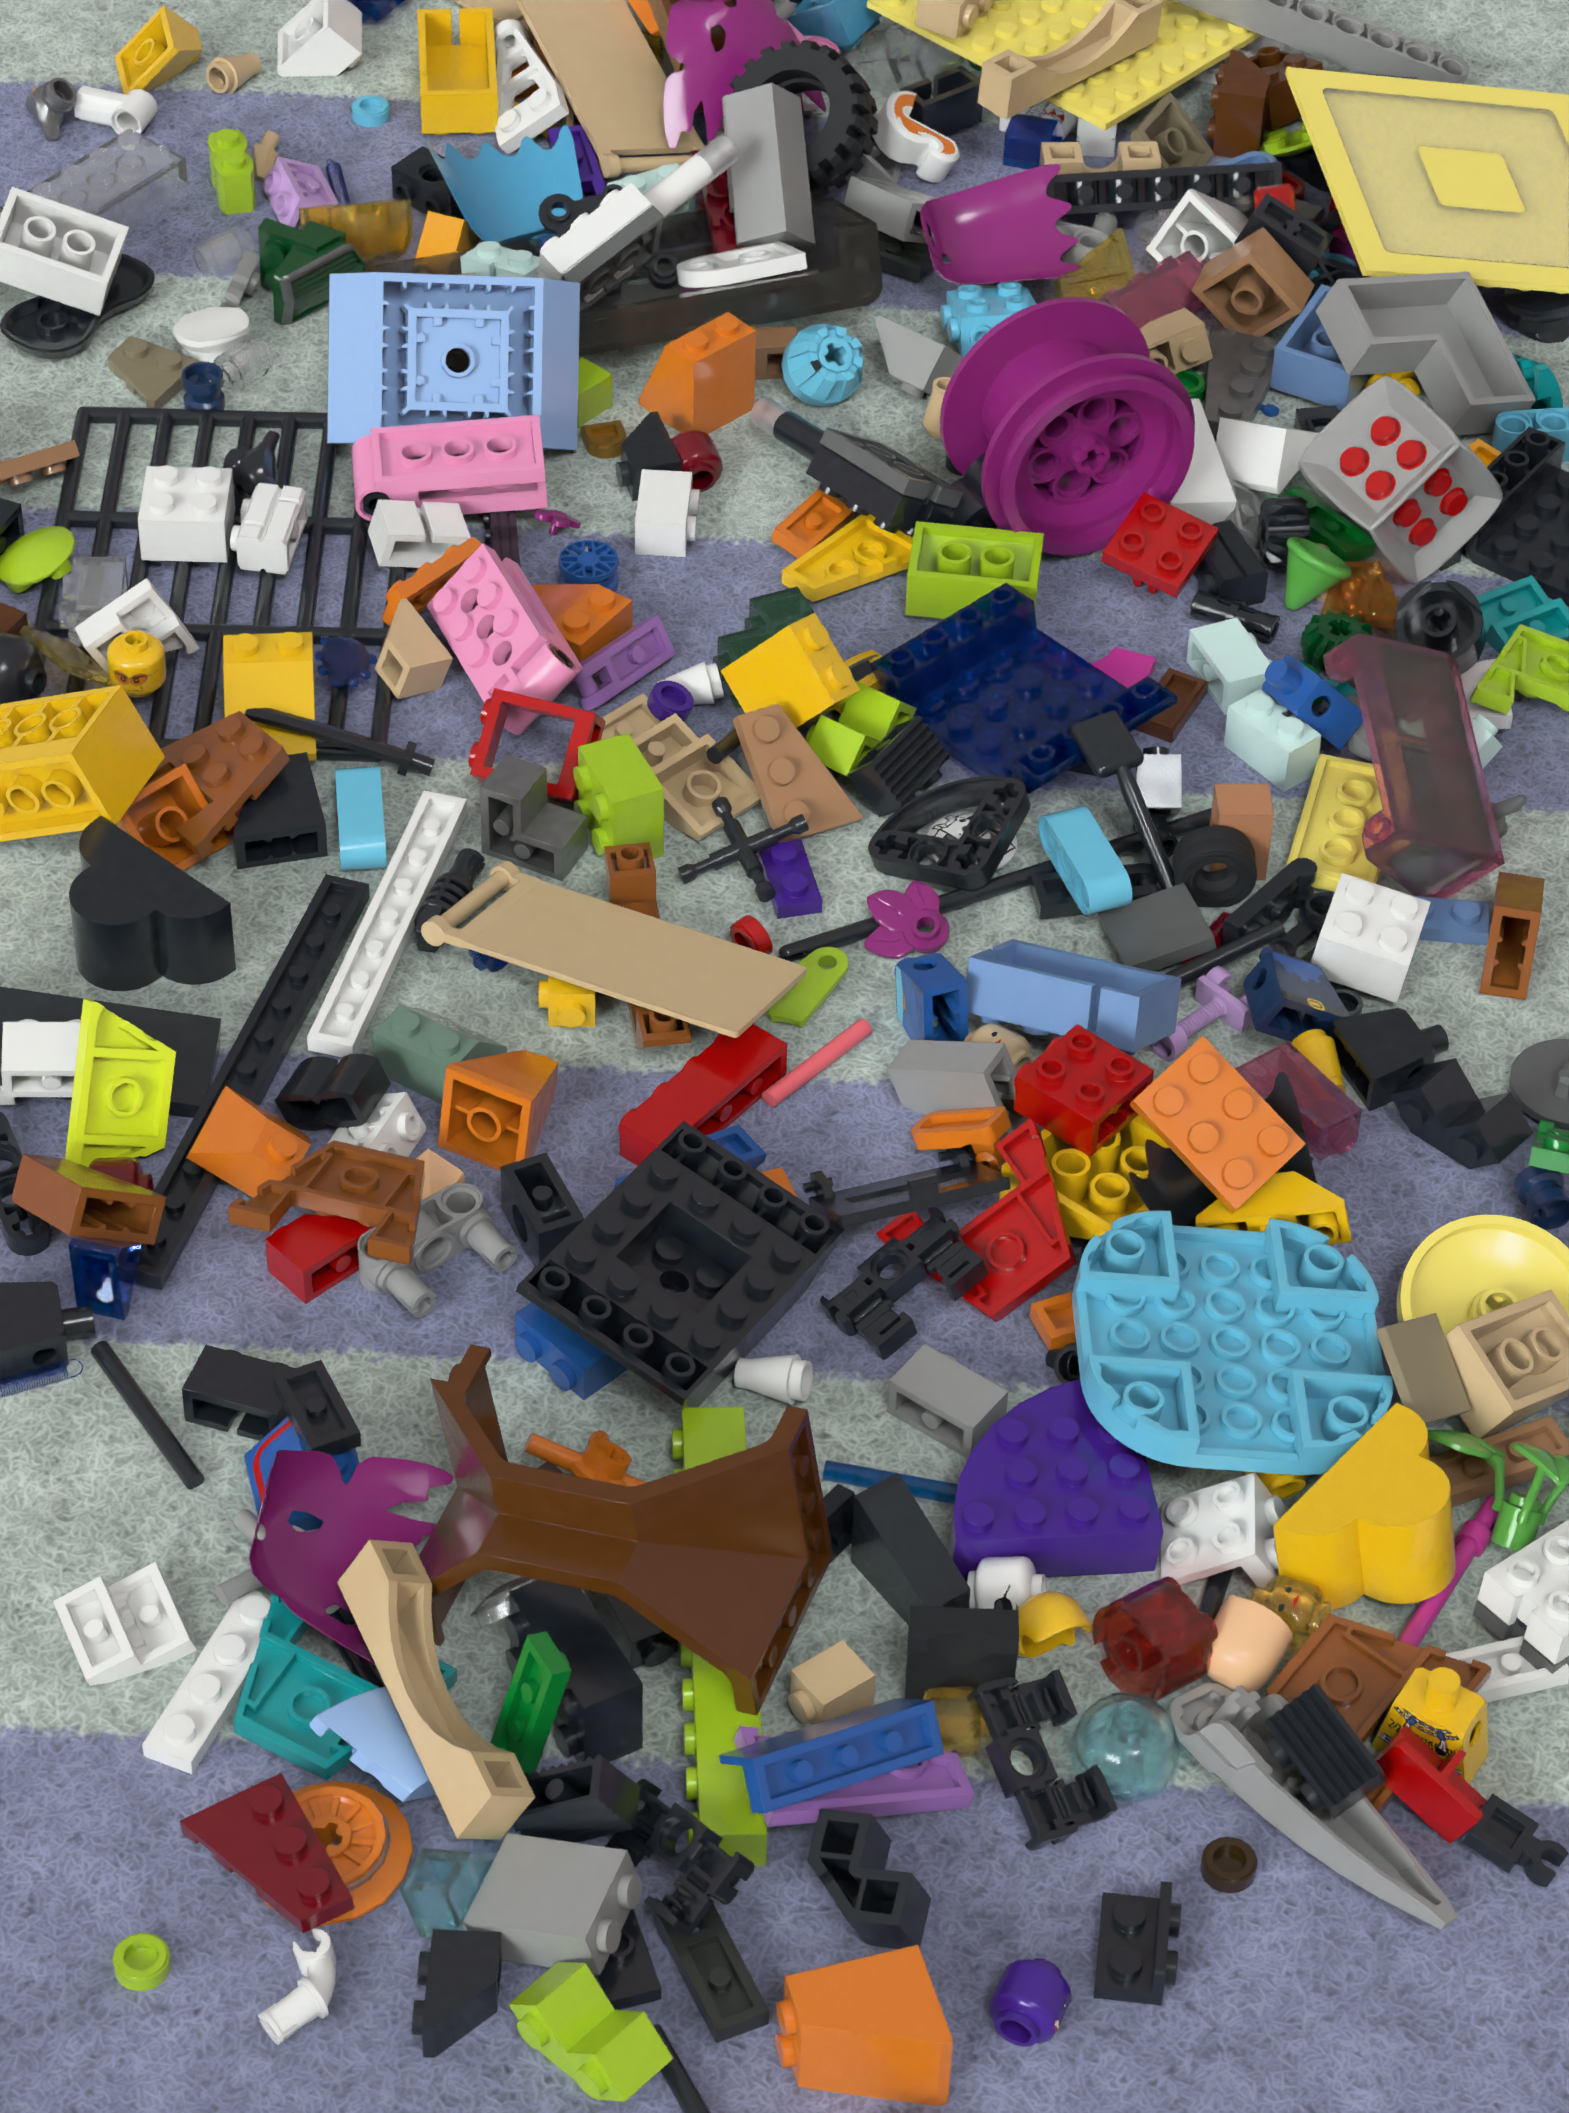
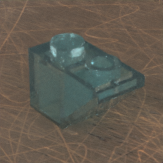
M422 1848L399 1888L420 1937L432 1938L433 1929L468 1931L463 1920L498 1850Z

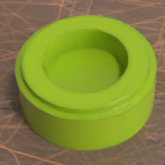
M136 1933L123 1939L113 1953L114 1973L119 1983L135 1991L150 1990L162 1984L171 1970L170 1951L166 1942L159 1936L151 1933Z

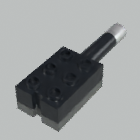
M770 397L758 400L752 408L751 421L755 426L811 461L806 474L820 482L818 489L836 498L843 496L848 500L846 507L865 516L873 515L875 517L873 523L879 528L891 533H897L900 528L902 532L914 537L916 521L941 524L950 523L955 512L953 508H957L963 492L881 441L828 427L823 431Z

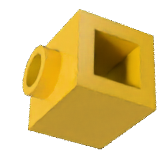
M548 976V980H539V1008H548V1026H565L569 1028L595 1027L596 991Z

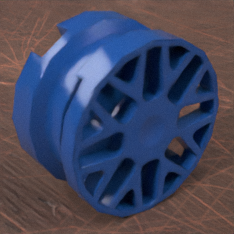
M595 540L576 541L567 545L560 552L559 584H599L616 592L619 585L617 573L619 558L616 550L606 543ZM585 546H588V552H585Z

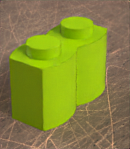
M222 129L218 132L210 133L208 137L211 183L216 189L219 209L226 215L253 212L256 208L254 163L248 154L245 135L238 129Z

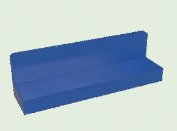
M896 1698L720 1754L719 1758L721 1764L743 1766L751 1810L753 1813L765 1814L943 1755L944 1750L934 1700Z

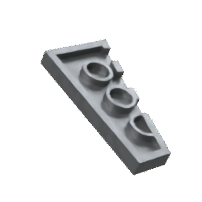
M1211 324L1209 344L1213 359L1207 361L1204 412L1212 434L1217 436L1220 417L1254 421L1270 390L1274 350L1278 342L1269 337H1256Z

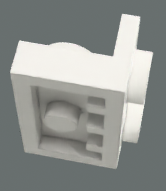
M407 1092L386 1093L364 1124L349 1128L338 1127L328 1143L335 1140L409 1157L426 1132V1125Z

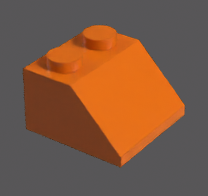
M184 763L147 782L116 826L184 871L201 861L202 858L182 841L176 829L209 804L187 765ZM223 829L212 839L211 842L215 848L209 855L230 843Z

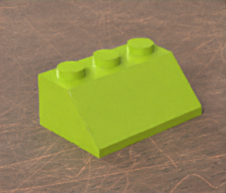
M916 521L907 573L905 615L1034 628L1044 533L1014 532V530Z

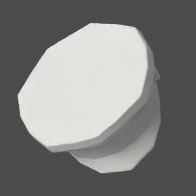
M209 307L183 315L174 326L172 334L183 346V349H181L183 355L199 360V362L214 363L221 367L223 373H233L245 364L248 357L247 338H249L248 333L251 324L247 313L241 308Z

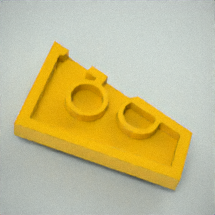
M861 514L782 570L781 583L812 602L830 597L908 569L913 538L900 530L897 533L883 530L873 523L875 520L873 515L865 516Z

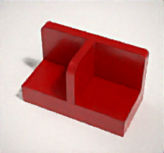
M1405 1725L1395 1733L1375 1758L1386 1775L1387 1781L1384 1784L1448 1843H1452L1471 1829L1483 1817L1480 1809L1487 1800L1454 1770L1466 1755L1462 1748H1458L1443 1760Z

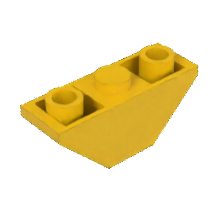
M1295 1171L1275 1173L1233 1213L1217 1199L1196 1216V1227L1265 1232L1270 1218L1297 1223L1319 1231L1330 1237L1328 1245L1352 1242L1345 1200Z

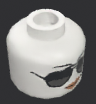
M1024 1556L986 1557L979 1562L976 1571H969L967 1584L971 1589L969 1608L1017 1610L1030 1596L1047 1592L1045 1574H1036L1032 1561Z

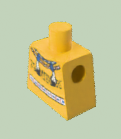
M1423 1667L1416 1668L1393 1702L1372 1743V1747L1382 1751L1395 1733L1407 1725L1443 1760L1458 1748H1462L1466 1755L1454 1770L1470 1784L1489 1754L1487 1702L1481 1695L1460 1686L1461 1680L1459 1675L1450 1668L1438 1667L1432 1671Z

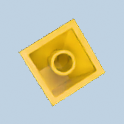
M163 5L115 55L123 94L127 95L129 91L134 89L148 92L179 75L187 66L193 65L203 50L198 29Z

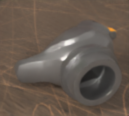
M57 77L47 81L44 85L35 87L28 95L25 107L42 124L44 137L47 141L53 142L58 139L59 126L65 120L67 112L73 108L74 102L77 99V93L67 80Z

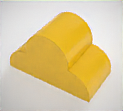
M1398 1403L1385 1413L1273 1525L1281 1600L1293 1607V1599L1298 1595L1299 1599L1295 1608L1301 1610L1330 1611L1339 1609L1355 1602L1364 1594L1378 1601L1392 1604L1421 1602L1443 1591L1455 1575L1456 1556L1450 1482L1445 1472L1438 1465L1430 1461L1428 1432L1424 1421L1416 1412ZM1290 1586L1292 1591L1287 1593L1285 1589Z

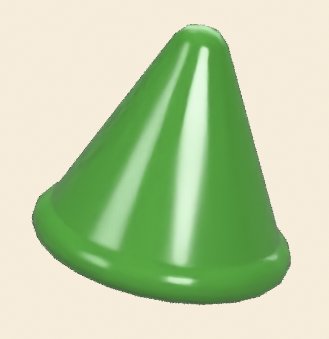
M1290 537L1287 540L1288 559L1285 593L1287 609L1296 611L1341 581L1351 577L1352 571L1350 567L1326 548L1301 537Z

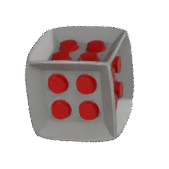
M1389 376L1378 379L1359 393L1311 441L1298 461L1303 477L1329 508L1372 537L1376 543L1374 553L1398 575L1414 584L1437 571L1463 547L1490 519L1503 499V493L1498 482L1480 458L1468 446L1462 443L1447 423L1418 396Z

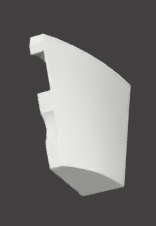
M147 578L74 627L84 648L107 674H109L107 662L108 646L116 637L128 631L139 630L154 635L160 639L165 652L184 648L186 653L190 654L200 649L193 636Z

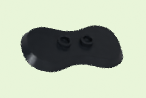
M122 253L100 316L39 295L21 302L8 310L1 319V332L14 346L30 355L52 360L69 357L83 348L99 323L113 314L137 305L145 298L154 284V271L142 261Z

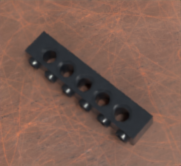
M1282 162L1057 174L1049 182L1046 194L1050 198L1070 203L1072 208L1066 214L1171 209L1178 205L1189 189H1194L1228 205L1255 204L1254 191L1257 187L1282 184Z

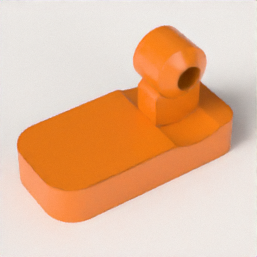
M999 1106L932 1112L922 1117L910 1131L917 1150L962 1148L965 1145L971 1144L974 1153L977 1154L975 1161L998 1172L1006 1160L995 1144L1000 1141V1138L1012 1125L1006 1107Z

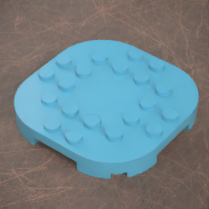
M1145 1211L1114 1220L1111 1230L1100 1237L1094 1235L1084 1249L1073 1286L1072 1307L1079 1373L1086 1403L1098 1422L1114 1438L1139 1454L1163 1463L1190 1468L1290 1475L1326 1473L1388 1412L1393 1396V1377L1385 1375L1380 1341L1376 1333L1375 1311L1379 1303V1296L1371 1276L1353 1254L1345 1259L1339 1251L1328 1246L1330 1237L1307 1226L1289 1221L1269 1218L1265 1232L1172 1225L1171 1211Z

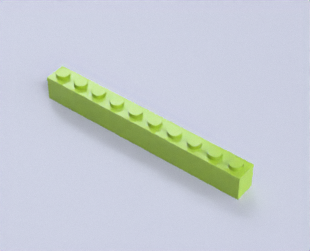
M744 1406L682 1408V1429H672L673 1460H683V1469H674V1473L746 1450ZM680 1643L681 1668L691 1667L692 1678H682L683 1711H693L694 1721L684 1722V1755H695V1767H685L686 1800H697V1812L690 1813L723 1838L718 1846L733 1857L736 1851L751 1860L755 1866L766 1865L767 1825L762 1813H753L751 1810L743 1766L721 1764L719 1758L720 1754L737 1749L734 1737L739 1726L758 1728L759 1735L762 1736L761 1709L758 1715L737 1711L732 1685L727 1676ZM693 1829L687 1830L688 1846L692 1841Z

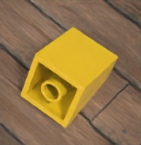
M816 613L788 625L721 670L722 675L745 713L779 704L798 731L818 721L820 715H827L860 691L849 667L844 663L831 641L828 631L822 625Z

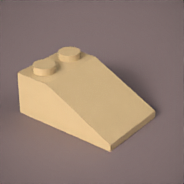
M1552 1290L1458 1324L1445 1335L1471 1407L1470 1411L1460 1414V1417L1471 1434L1483 1439L1508 1429L1569 1396V1316Z

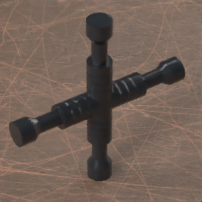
M719 797L715 799L711 805L715 815L722 819L724 823L723 830L731 845L708 854L709 858L696 864L687 863L678 867L677 869L684 884L694 881L699 874L714 868L717 871L739 861L747 877L753 879L758 899L761 902L772 900L776 892L771 882L765 880L763 876L764 868L756 853L777 845L778 840L791 834L800 835L809 831L803 814L793 817L788 824L773 830L770 827L747 837L739 820L734 819L731 813L732 806L728 798Z

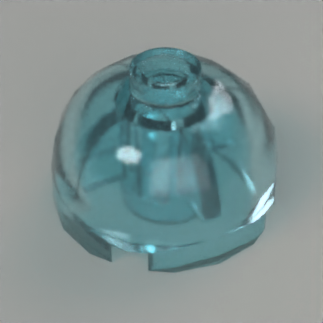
M1116 1692L1098 1699L1081 1714L1071 1742L1072 1768L1076 1775L1087 1771L1091 1766L1098 1765L1106 1779L1114 1801L1141 1802L1158 1796L1166 1789L1167 1782L1173 1778L1179 1766V1739L1173 1721L1164 1707L1150 1697L1134 1692Z

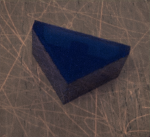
M73 1237L68 1247L77 1307L92 1305L93 1314L125 1320L130 1309L142 1245L107 1239Z

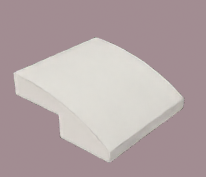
M156 1562L110 1586H107L101 1576L53 1601L83 1675L90 1686L120 1680L177 1661L197 1651L163 1572Z

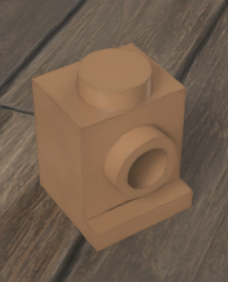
M747 324L756 330L755 380L784 378L781 365L784 349L797 334L796 326L756 328L755 324Z

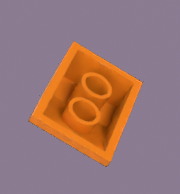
M599 584L532 585L579 662L633 627V600Z

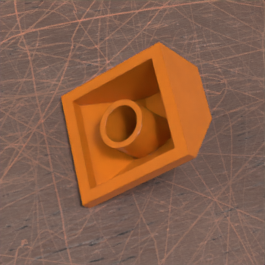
M225 1086L186 1158L254 1198L257 1196V1187L269 1179L281 1181L290 1176L291 1166L304 1158L311 1144L309 1135Z

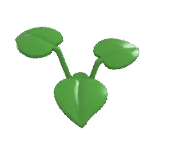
M1427 1430L1428 1439L1435 1440L1459 1452L1481 1457L1494 1468L1495 1499L1491 1509L1498 1511L1499 1514L1490 1540L1515 1551H1519L1534 1542L1539 1525L1545 1524L1548 1513L1569 1484V1456L1551 1454L1547 1450L1534 1445L1513 1442L1511 1448L1524 1455L1538 1468L1527 1495L1512 1491L1509 1500H1506L1504 1461L1506 1452L1479 1437L1465 1432ZM1547 1475L1556 1485L1540 1507L1541 1501L1536 1498L1544 1477Z

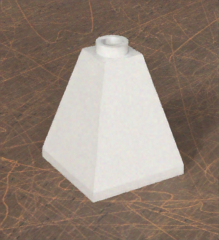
M1189 189L1146 250L1196 299L1202 302L1192 291V288L1203 266L1235 245V240L1249 219L1237 208L1194 189Z

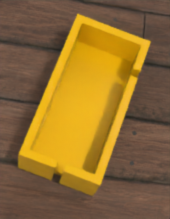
M451 8L417 9L422 134H485L487 132H495V127L498 123V91L493 8H459L460 45H452Z

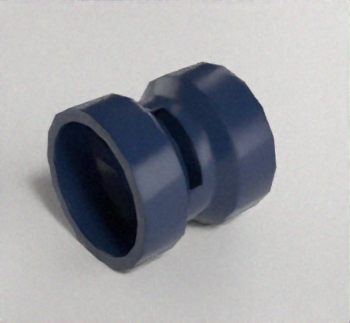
M202 361L186 366L181 375L182 386L186 391L184 394V408L224 410L225 395L221 390L224 380L221 367L211 362Z
M1533 1166L1522 1170L1515 1178L1513 1187L1520 1202L1526 1205L1525 1212L1530 1223L1544 1230L1559 1228L1568 1223L1569 1190L1564 1188V1180L1560 1172Z

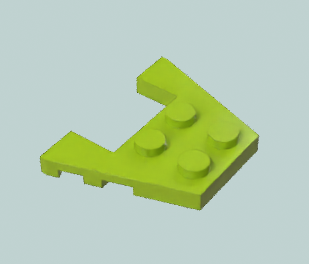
M1520 624L1501 650L1497 659L1491 664L1485 676L1477 684L1470 697V702L1507 715L1514 703L1516 689L1525 697L1541 698L1557 704L1561 709L1569 712V641Z

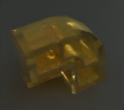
M411 199L378 200L357 204L318 205L299 208L301 230L310 220L344 232L345 240L352 243L366 260V267L397 261L406 252L412 239Z

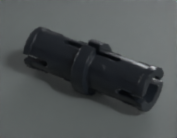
M1202 590L1197 591L1190 608L1192 609L1190 611L1191 617L1213 623L1237 617L1248 633H1252L1254 637L1269 643L1276 637L1280 625V616L1248 607L1245 601L1239 599L1230 601Z

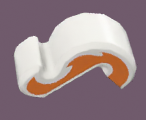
M909 91L894 92L875 117L878 121L877 134L873 135L880 151L888 158L899 163L916 165L918 167L916 174L919 178L933 183L943 181L960 157L957 145L948 137L909 117L915 101V93Z

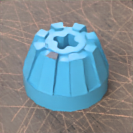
M830 324L811 325L798 332L784 349L781 363L784 380L792 394L805 404L815 407L837 405L852 396L861 384L865 368L862 345L857 337L852 338L846 333V328Z

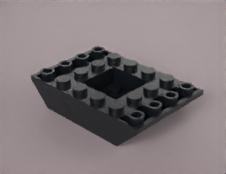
M683 1121L518 1284L516 1292L681 1406L699 1407L735 1369L738 1359L745 1358L806 1292L843 1236L845 1229ZM661 1284H675L683 1292L670 1293Z

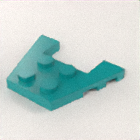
M272 1593L266 1619L264 1618L260 1630V1641L253 1663L250 1664L233 1720L234 1733L328 1780L352 1762L349 1759L353 1754V1746L333 1730L326 1731L320 1737L311 1729L309 1724L316 1715L352 1697L380 1687L296 1646L310 1625L294 1614L278 1595ZM438 1660L442 1676L449 1690L457 1682V1669Z

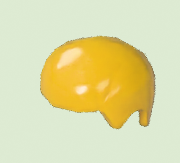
M1048 1591L1033 1595L1017 1608L1019 1610L1018 1656L1033 1659L1044 1654V1652L1046 1653L1057 1648L1061 1644L1074 1645L1077 1627H1081L1085 1633H1092L1093 1631L1090 1621L1078 1602L1072 1596L1065 1593Z

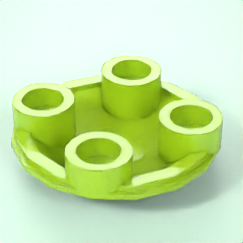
M1303 122L1300 124V130L1288 134L1286 129H1278L1265 134V142L1261 146L1260 151L1269 153L1274 157H1291L1311 150L1313 146Z
M47 526L35 529L21 536L8 546L0 557V580L6 583L12 593H21L32 584L48 577L51 579L64 577L72 569L69 558L72 556L76 543L73 533L62 526Z

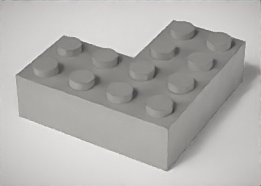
M1469 272L1338 279L1316 309V313L1348 376L1414 371L1435 413L1447 423L1456 435L1494 432L1496 417L1506 411L1529 410L1536 401Z

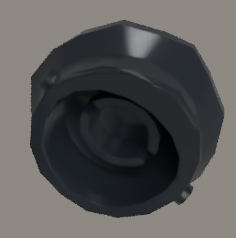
M1505 289L1503 305L1508 308V318L1512 328H1516L1527 337L1543 343L1563 342L1569 337V293L1558 294L1547 291Z

